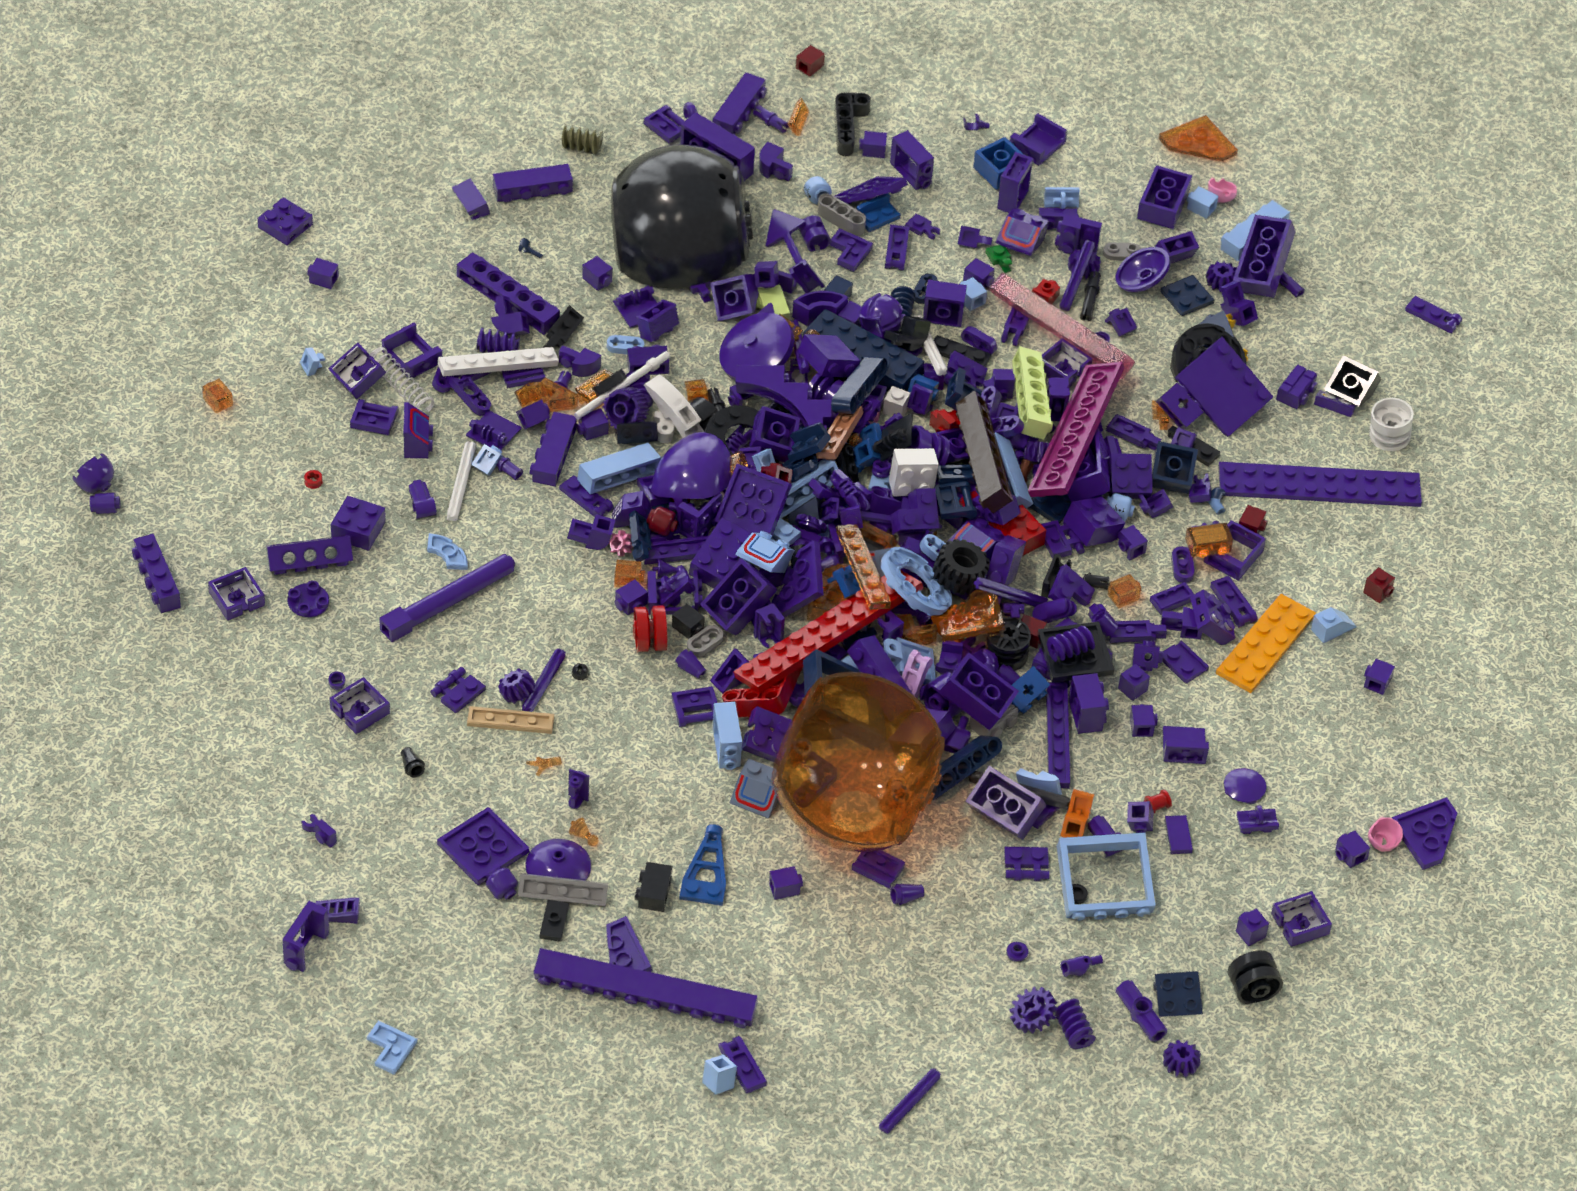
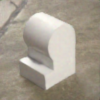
M655 411L654 421L657 422L658 441L669 443L674 437V424L669 417L665 419L661 411Z

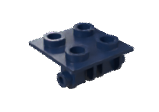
M1199 971L1154 974L1155 982H1153V989L1157 995L1159 1017L1203 1014Z

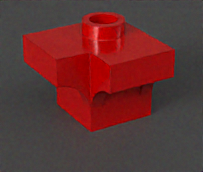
M936 409L930 414L929 425L936 432L958 428L961 423L956 415V410L947 412L945 409L940 411Z

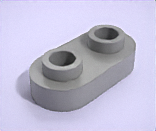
M1111 242L1104 246L1103 255L1109 260L1124 261L1129 255L1142 248L1135 243Z
M716 625L705 627L689 638L687 650L692 651L696 657L706 655L722 643L723 630Z

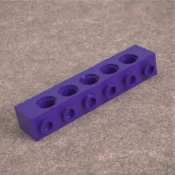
M474 252L457 263L458 278L495 303L496 296L504 295L509 297L512 313L520 311L526 313L529 325L541 334L545 335L560 317V310L555 305L550 304L540 295L535 294L526 286L514 280L513 277L508 276L498 267L493 266Z

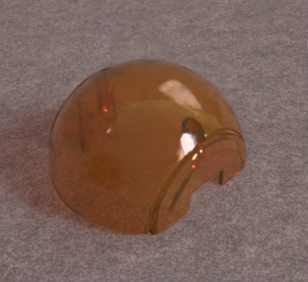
M860 672L835 673L825 676L824 679L820 677L803 698L783 737L775 758L771 785L774 786L777 799L788 817L803 832L818 842L849 852L885 850L896 845L899 846L907 840L913 831L920 811L923 812L926 805H930L935 795L932 790L934 786L938 785L942 774H939L942 767L939 765V761L944 751L945 738L941 736L942 732L927 708L913 694L890 680Z

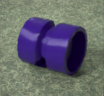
M815 215L804 218L803 220L806 224L799 228V231L808 250L811 252L816 251L814 245H818L820 250L826 249L831 239L821 218Z

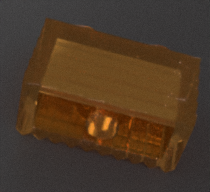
M1227 522L1190 527L1186 530L1185 540L1192 558H1203L1211 554L1224 555L1232 550L1233 538Z

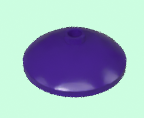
M1147 247L1132 253L1119 265L1116 271L1115 279L1118 286L1127 292H1142L1154 287L1166 276L1170 268V257L1164 249L1159 247Z
M560 838L549 839L537 844L529 852L525 864L526 873L586 881L591 871V860L587 851L576 842Z

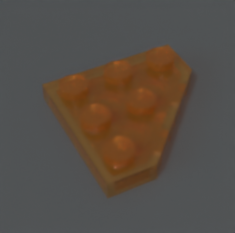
M1206 115L1159 134V140L1169 151L1221 162L1236 156L1238 153V149Z
M974 590L967 602H961L952 610V615L948 619L944 618L939 622L942 641H954L960 638L975 637L981 634L1005 630L997 595Z

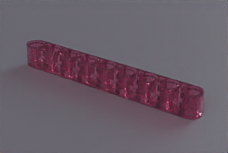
M1001 273L990 285L989 290L996 297L1059 339L1063 338L1093 358V361L1097 364L1122 362L1124 370L1120 379H1123L1135 365V361L1129 355L1008 275Z

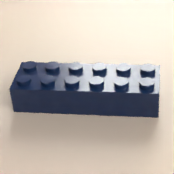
M827 309L803 332V337L804 334L837 336L857 356L860 362L866 356L886 358L888 363L887 372L878 384L886 386L887 392L890 391L892 386L908 392L911 379L917 374L923 376L924 360Z

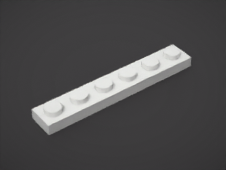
M553 347L438 357V366L443 376L553 367L558 366L559 360Z

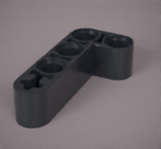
M839 93L835 97L837 152L841 156H850L854 152L855 132L853 117H865L870 113L871 97L866 93Z

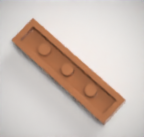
M862 406L854 414L838 413L828 430L831 439L821 452L816 453L817 458L832 460L838 457L863 415Z

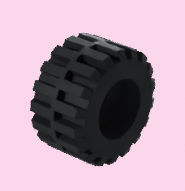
M954 539L953 542L949 540L946 544H943L933 565L934 577L938 579V583L943 585L944 589H949L955 594L958 592L960 595H965V593L972 594L973 591L976 592L978 589H976L974 581L978 577L985 578L990 566L989 558L986 557L987 554L981 551V547L975 546V543H969L964 539L961 541Z

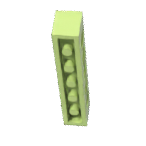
M1019 346L1012 360L1013 374H1015L1019 418L1024 422V429L1021 434L1044 440L1047 433H1050L1053 427V421H1051L1049 397L1047 396L1048 385L1045 382L1044 361H1042L1041 352Z

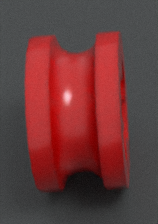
M317 470L307 471L304 475V483L310 489H317L323 483L322 474Z

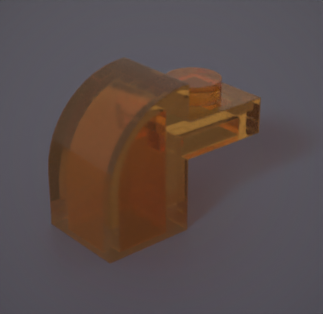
M912 614L897 616L904 622L902 639L923 645L936 642L938 631L936 623L915 626Z

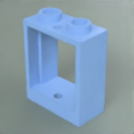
M714 703L712 729L719 769L733 770L736 767H741L742 737L736 703Z

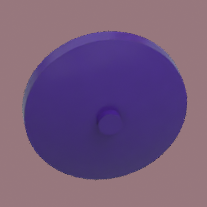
M763 312L748 316L738 322L725 336L719 352L720 364L727 375L735 381L736 365H784L794 347V332L788 322L778 314Z

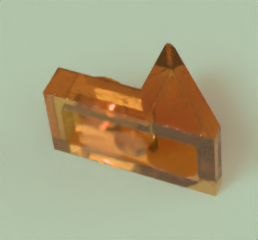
M545 377L540 382V394L544 399L548 400L550 412L571 410L578 407V394Z

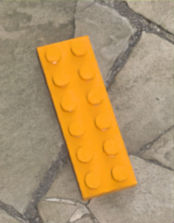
M1280 594L1217 668L1216 674L1252 693L1313 620L1316 612Z

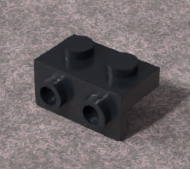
M646 421L617 424L615 429L617 444L658 441L657 422Z

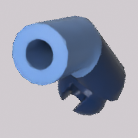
M1216 487L1211 491V500L1208 501L1217 515L1225 512V508L1220 502L1223 499L1222 496H1225V491L1220 487Z

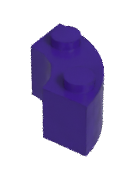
M832 291L806 293L793 301L792 318L809 326L825 309L838 315L848 303V297Z

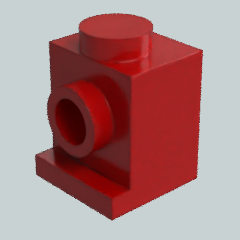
M1043 279L1036 288L1032 289L1031 302L1048 310L1059 297L1060 286H1058L1055 280L1048 281Z

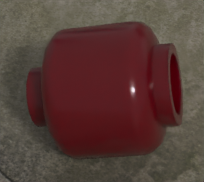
M661 506L650 511L646 522L651 532L664 537L668 536L670 532L674 533L679 521H676L675 512Z

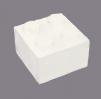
M894 449L889 476L893 496H908L915 489L935 487L938 461L934 449Z

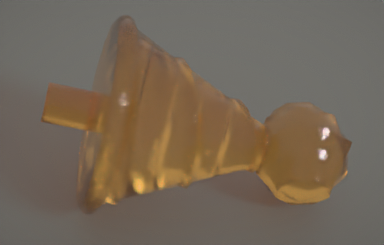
M583 817L571 822L570 835L586 838L590 846L598 844V836L591 835Z

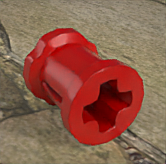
M1165 789L1150 797L1148 795L1144 797V801L1150 802L1154 813L1161 808H1170L1172 806L1171 797Z

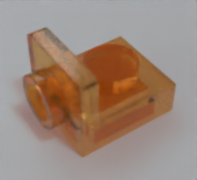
M704 379L684 381L688 401L696 397L708 400Z
M528 382L514 392L522 408L541 399L543 403L549 400L541 382Z

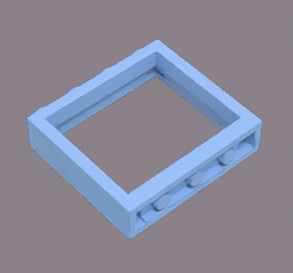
M1145 833L1059 838L1057 854L1066 918L1081 921L1085 917H1094L1096 920H1101L1111 915H1115L1116 918H1125L1129 914H1137V916L1143 917L1144 914L1153 913L1156 905ZM1139 849L1146 900L1075 905L1068 853Z

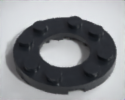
M1203 323L1187 329L1179 336L1172 352V367L1175 376H1177L1192 363L1193 352L1198 346L1212 345L1221 337L1225 339L1246 364L1245 353L1236 337H1232L1225 331V328L1216 324Z
M741 405L725 407L711 417L705 427V432L715 435L726 445L725 435L727 430L737 425L753 429L754 419L759 411ZM729 450L734 472L738 456Z

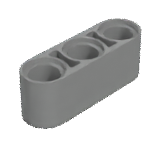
M822 194L819 197L817 213L820 217L856 236L864 234L866 217L863 213L831 194Z

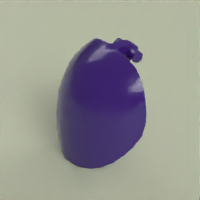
M706 432L692 433L680 439L659 461L652 480V494L658 497L673 498L675 502L669 503V509L676 510L677 512L678 506L682 502L695 507L694 503H688L687 499H705L719 494L728 487L733 474L729 450L721 439Z

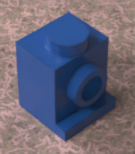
M919 374L911 379L908 388L910 394L912 386L918 384L934 391L930 404L937 400L940 390H938L939 382Z

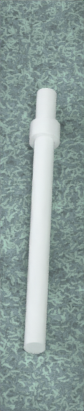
M665 351L658 357L648 360L646 365L574 413L575 418L579 420L606 401L605 398L609 397V394H612L613 391L626 388L648 372L658 369L660 364L670 358V354Z

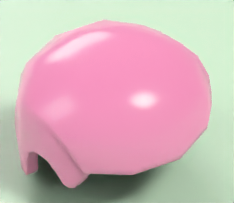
M1214 177L1208 181V191L1218 195V203L1229 202L1236 197L1237 187L1232 182L1225 181L1224 178L1216 182Z
M1388 817L1379 818L1368 831L1369 842L1375 849L1381 852L1394 850L1403 838V829L1400 824ZM1383 838L1387 842L1385 845H1382Z

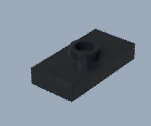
M547 900L539 939L562 941L569 910L568 902Z

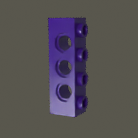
M349 535L266 545L268 568L270 572L274 571V575L285 574L287 569L294 568L295 572L307 571V567L315 566L316 569L328 568V564L336 563V566L349 565L348 561H353ZM328 547H334L336 550L333 558L325 556V550ZM307 550H314L315 558L311 561H307L304 558ZM288 552L293 553L295 556L294 561L290 564L285 563L283 560L284 555Z

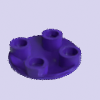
M312 580L291 588L288 591L287 602L289 608L295 614L302 617H316L328 608L329 595L324 588L319 586L317 581Z
M1238 768L1226 775L1224 791L1226 795L1234 800L1254 804L1264 796L1266 782L1258 772L1248 768Z

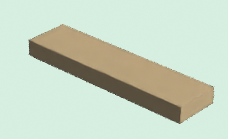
M470 706L467 726L552 734L554 714Z

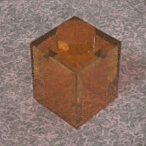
M220 378L202 386L203 399L215 413L233 406L232 392Z
M617 559L614 587L621 588L633 580H636L639 584L640 582L644 583L645 570H641V561Z
M1128 574L1110 582L1107 595L1119 609L1138 601L1142 589L1140 583L1131 574Z

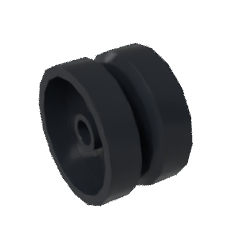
M1257 950L1248 952L1233 960L1228 966V976L1241 1003L1252 1004L1267 1001L1277 995L1283 987V980L1274 958L1267 951Z

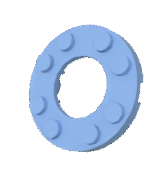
M893 547L887 551L881 560V569L887 578V585L895 589L914 610L919 609L929 616L945 613L952 604L951 591L944 589V586L938 583V579L934 577L933 568L927 565L929 562L913 551L902 547ZM900 569H909L921 577L927 584L931 595L927 597L921 591L916 592L914 585L905 580L906 576L901 573Z

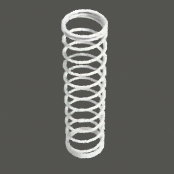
M384 347L373 350L370 354L373 358L381 350L385 351L384 355L377 361L378 363H380L379 361L383 362L387 355L390 356V359L382 367L387 365L390 360H394V364L388 368L385 376H382L386 382L390 383L391 387L409 403L411 402V395L418 389H422V393L415 398L413 406L422 394H426L427 397L421 399L415 407L419 408L421 404L430 399L431 403L425 409L428 410L427 412L431 411L434 406V399L428 397L427 392H423L424 389L419 387V383H414V378H410V374L405 373V368H400V363H396V359L391 358V354L387 353ZM395 365H399V369L393 372L389 381L387 379L389 377L387 376L388 371ZM402 369L404 371L403 374L392 385V382H394L391 381L393 375H396ZM407 374L408 378L402 382L398 391L396 389L398 387L396 386L397 381ZM409 379H412L413 383L406 388L402 395L400 393L402 392L400 391L402 385L406 384ZM413 384H417V388L411 392L408 400H406V391L409 390L413 386Z

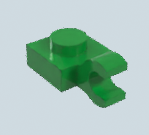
M996 245L986 248L985 253L993 266L999 264L1004 273L1012 271L1009 265H1012L1011 254L1006 247Z

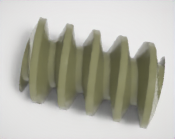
M565 124L562 132L563 148L569 146L571 150H574L577 146L578 151H582L584 148L585 152L589 153L592 149L593 154H596L601 149L603 131H601L599 136H597L596 130L589 134L588 128H586L584 133H582L581 127L575 132L574 126L567 130V125Z

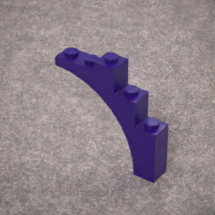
M736 365L737 393L757 395L782 405L796 417L800 418L804 428L818 422L822 423L826 431L827 428L831 427L832 420L836 418V413L831 408L832 400H812L813 393L808 388V382H789V373H785V365Z

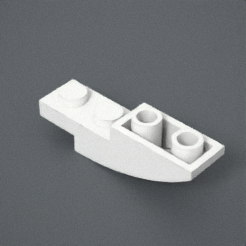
M659 374L644 384L665 419L668 417L671 419L682 438L692 433L704 432L698 423L701 421V418L686 398L667 379Z

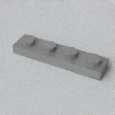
M521 873L518 896L606 906L608 883Z

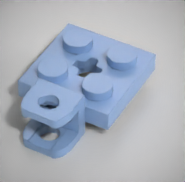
M898 637L895 640L888 638L883 642V649L901 676L910 653L915 649L921 652L922 656H928L933 659V664L928 669L923 684L926 685L936 678L932 648ZM916 663L915 668L919 669L920 664Z

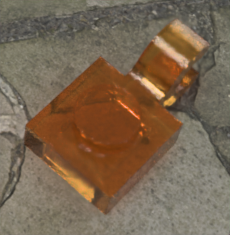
M1152 400L1153 419H1159L1160 430H1168L1167 423L1171 420L1170 417L1157 404L1156 400Z

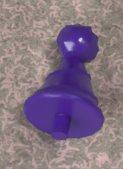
M658 559L657 567H652V571H657V579L664 575L677 574L681 569L684 568L686 570V568L682 565L673 567Z

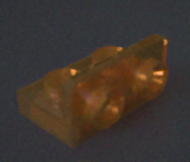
M862 520L863 528H858L860 540L865 536L885 546V549L896 547L898 541L893 535Z

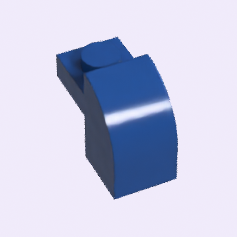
M872 423L863 428L860 433L862 442L854 446L857 463L860 466L871 467L874 461L881 457L880 453H875L872 449L874 443L881 440L882 437L879 423Z

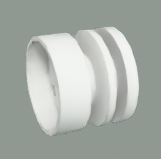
M1385 398L1376 402L1371 412L1369 432L1371 442L1384 451H1398L1405 448L1411 439L1414 414L1412 407L1407 402L1398 398Z

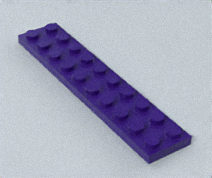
M1220 461L1218 464L1219 487L1225 491V496L1421 507L1422 504L1420 474L1414 472Z

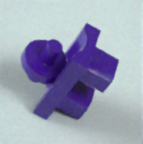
M834 523L828 524L829 538L823 536L819 542L820 552L831 555L832 551H834L839 563L843 564V557L853 554V546L851 541L840 544L841 541L849 540L848 531H843L842 527L835 528Z
M683 568L671 578L665 575L661 577L662 585L657 590V594L661 599V605L667 607L670 604L676 607L681 601L680 595L683 592L691 594L696 587L690 579L687 570Z
M1256 805L1255 810L1237 811L1236 816L1242 834H1251L1253 831L1268 833L1279 829L1275 809H1262L1261 805Z

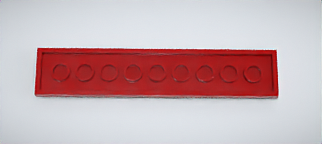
M900 570L906 576L905 580L914 585L916 592L923 589L921 581ZM884 575L831 610L826 611L820 617L809 622L798 631L793 632L790 636L776 643L765 652L760 653L757 657L750 660L749 663L743 664L733 671L734 676L737 680L760 694L801 668L803 660L815 649L826 652L905 600L895 589L887 585V578Z

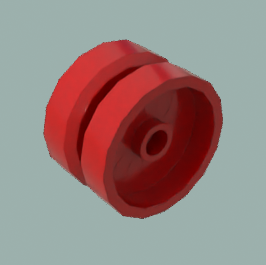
M664 605L651 608V619H649L648 609L645 606L634 607L633 636L637 652H648L650 649V639H652L655 651H667V620Z

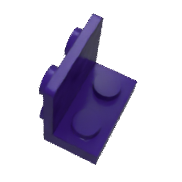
M722 494L715 495L700 511L682 502L678 506L677 514L679 534L686 538L708 536L710 529L718 524V522H715V518L722 503Z
M1163 726V762L1206 764L1209 742L1205 740L1204 728Z

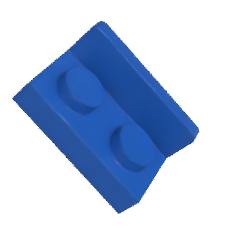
M889 193L877 196L857 206L856 210L863 213L866 217L865 229L868 232L901 218V214L890 203L891 195Z
M853 563L844 569L840 568L832 572L833 577L827 579L828 584L835 581L838 582L845 598L856 594V592L873 582L865 563L858 566L856 563Z

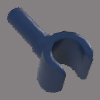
M522 238L518 250L521 252L524 247L523 253L528 252L541 259L543 254L531 248V243L528 239Z

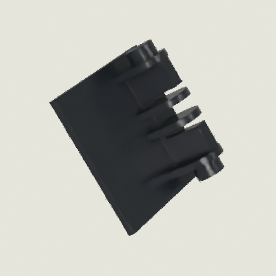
M913 413L882 429L881 440L876 441L872 446L875 453L881 454V462L892 457L894 449H906L912 445Z

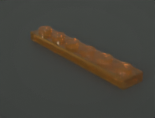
M838 525L836 533L869 609L890 608L891 600L858 525Z

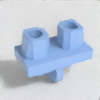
M1045 187L1044 207H1060L1061 209H1065V207H1079V187Z

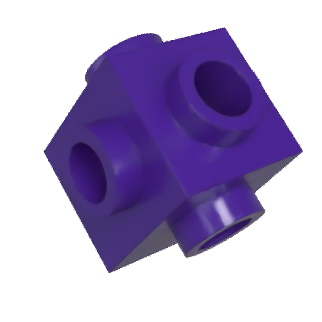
M1143 640V644L1134 643L1132 666L1136 664L1143 671H1152L1153 668H1158V663L1162 664L1163 651H1160V647L1156 645V642ZM1150 653V658H1144L1145 654Z

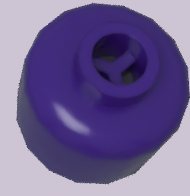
M499 866L486 876V887L496 899L505 898L508 900L517 893L515 889L518 887V880L510 869Z

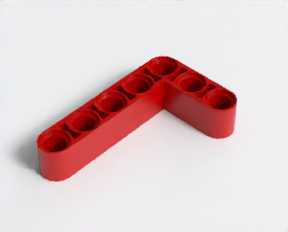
M803 666L760 694L752 688L730 689L723 693V702H735L738 717H750L751 711L756 707L780 715L786 709Z

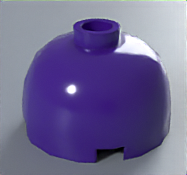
M103 453L100 454L101 458L97 459L94 456L77 470L79 473L77 478L74 475L72 477L76 485L85 492L96 493L101 491L103 493L111 487L110 482L114 477V468L111 461Z

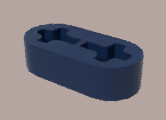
M927 273L920 277L914 288L916 303L924 304L925 295L922 297L920 295L922 292L926 294L927 286L925 283L928 280L938 281L935 275Z

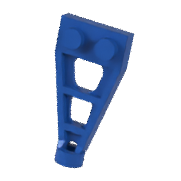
M710 824L706 827L705 837L683 877L679 895L680 900L723 906L726 878L721 842L723 828L721 826ZM704 852L716 853V863L702 861ZM700 869L713 870L715 882L696 880L695 877Z

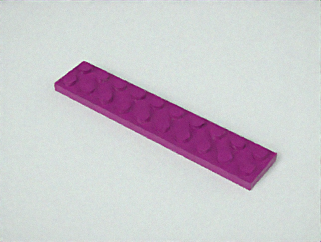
M1122 362L1085 366L1028 489L1030 497L1068 494L1123 373L1124 365Z

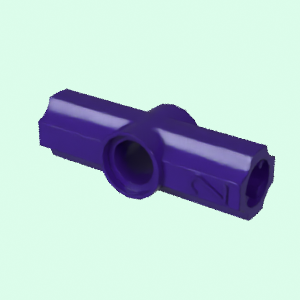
M1126 980L1121 982L1116 987L1115 992L1131 1013V1019L1139 1024L1150 1041L1156 1042L1161 1040L1168 1030L1152 1009L1153 1004L1151 1000L1141 994L1133 981Z

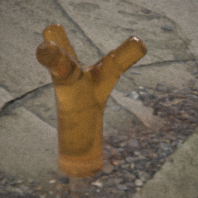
M560 756L546 759L537 757L536 761H526V764L539 766L536 775L540 776L543 770L550 766L560 765L562 761Z

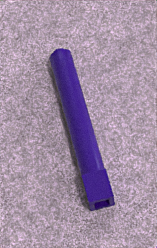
M502 554L404 609L399 606L379 618L381 632L391 642L400 639L412 632L413 627L514 572V559L511 556Z

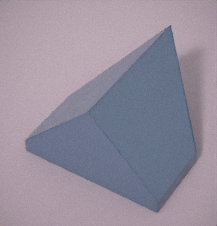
M815 496L787 514L789 524L798 526L795 519L799 514L811 515L820 520L823 508H820L821 503H823L822 500Z

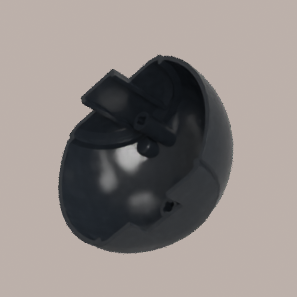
M686 144L668 145L650 150L625 166L617 175V178H614L611 188L612 231L616 262L620 272L625 273L626 276L636 282L653 287L687 288L715 281L735 270L742 262H745L749 254L750 240H753L752 228H749L752 225V216L747 213L750 212V203L746 201L745 183L740 168L735 166L725 156L713 150Z

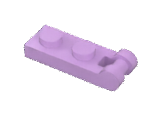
M914 649L908 657L901 677L917 700L928 669L933 664V659L928 656H922L921 652ZM916 663L920 664L919 669L915 668Z

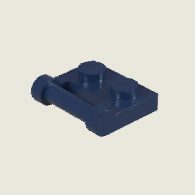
M962 481L935 485L936 500L941 520L959 517L973 519L977 516V509L973 506L970 494L971 486L969 482ZM957 492L963 495L965 507H960Z

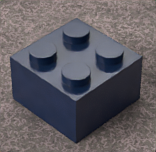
M1158 441L1152 463V488L1188 494L1192 486L1198 449Z

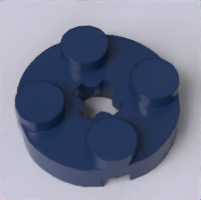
M816 454L794 462L788 459L782 464L783 467L793 470L791 483L798 481L801 475L806 472L810 473L819 468Z

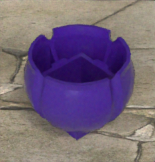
M877 293L869 297L860 309L859 320L861 327L882 339H887L884 338L885 330L899 331L901 329L905 314L901 313L904 309L892 296L888 294L881 296V293Z

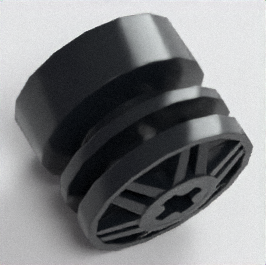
M1011 617L996 619L990 624L987 630L985 649L995 653L998 658L999 668L1004 664L1006 666L1009 665L1016 671L1026 664L1031 641L1030 629L1021 620Z

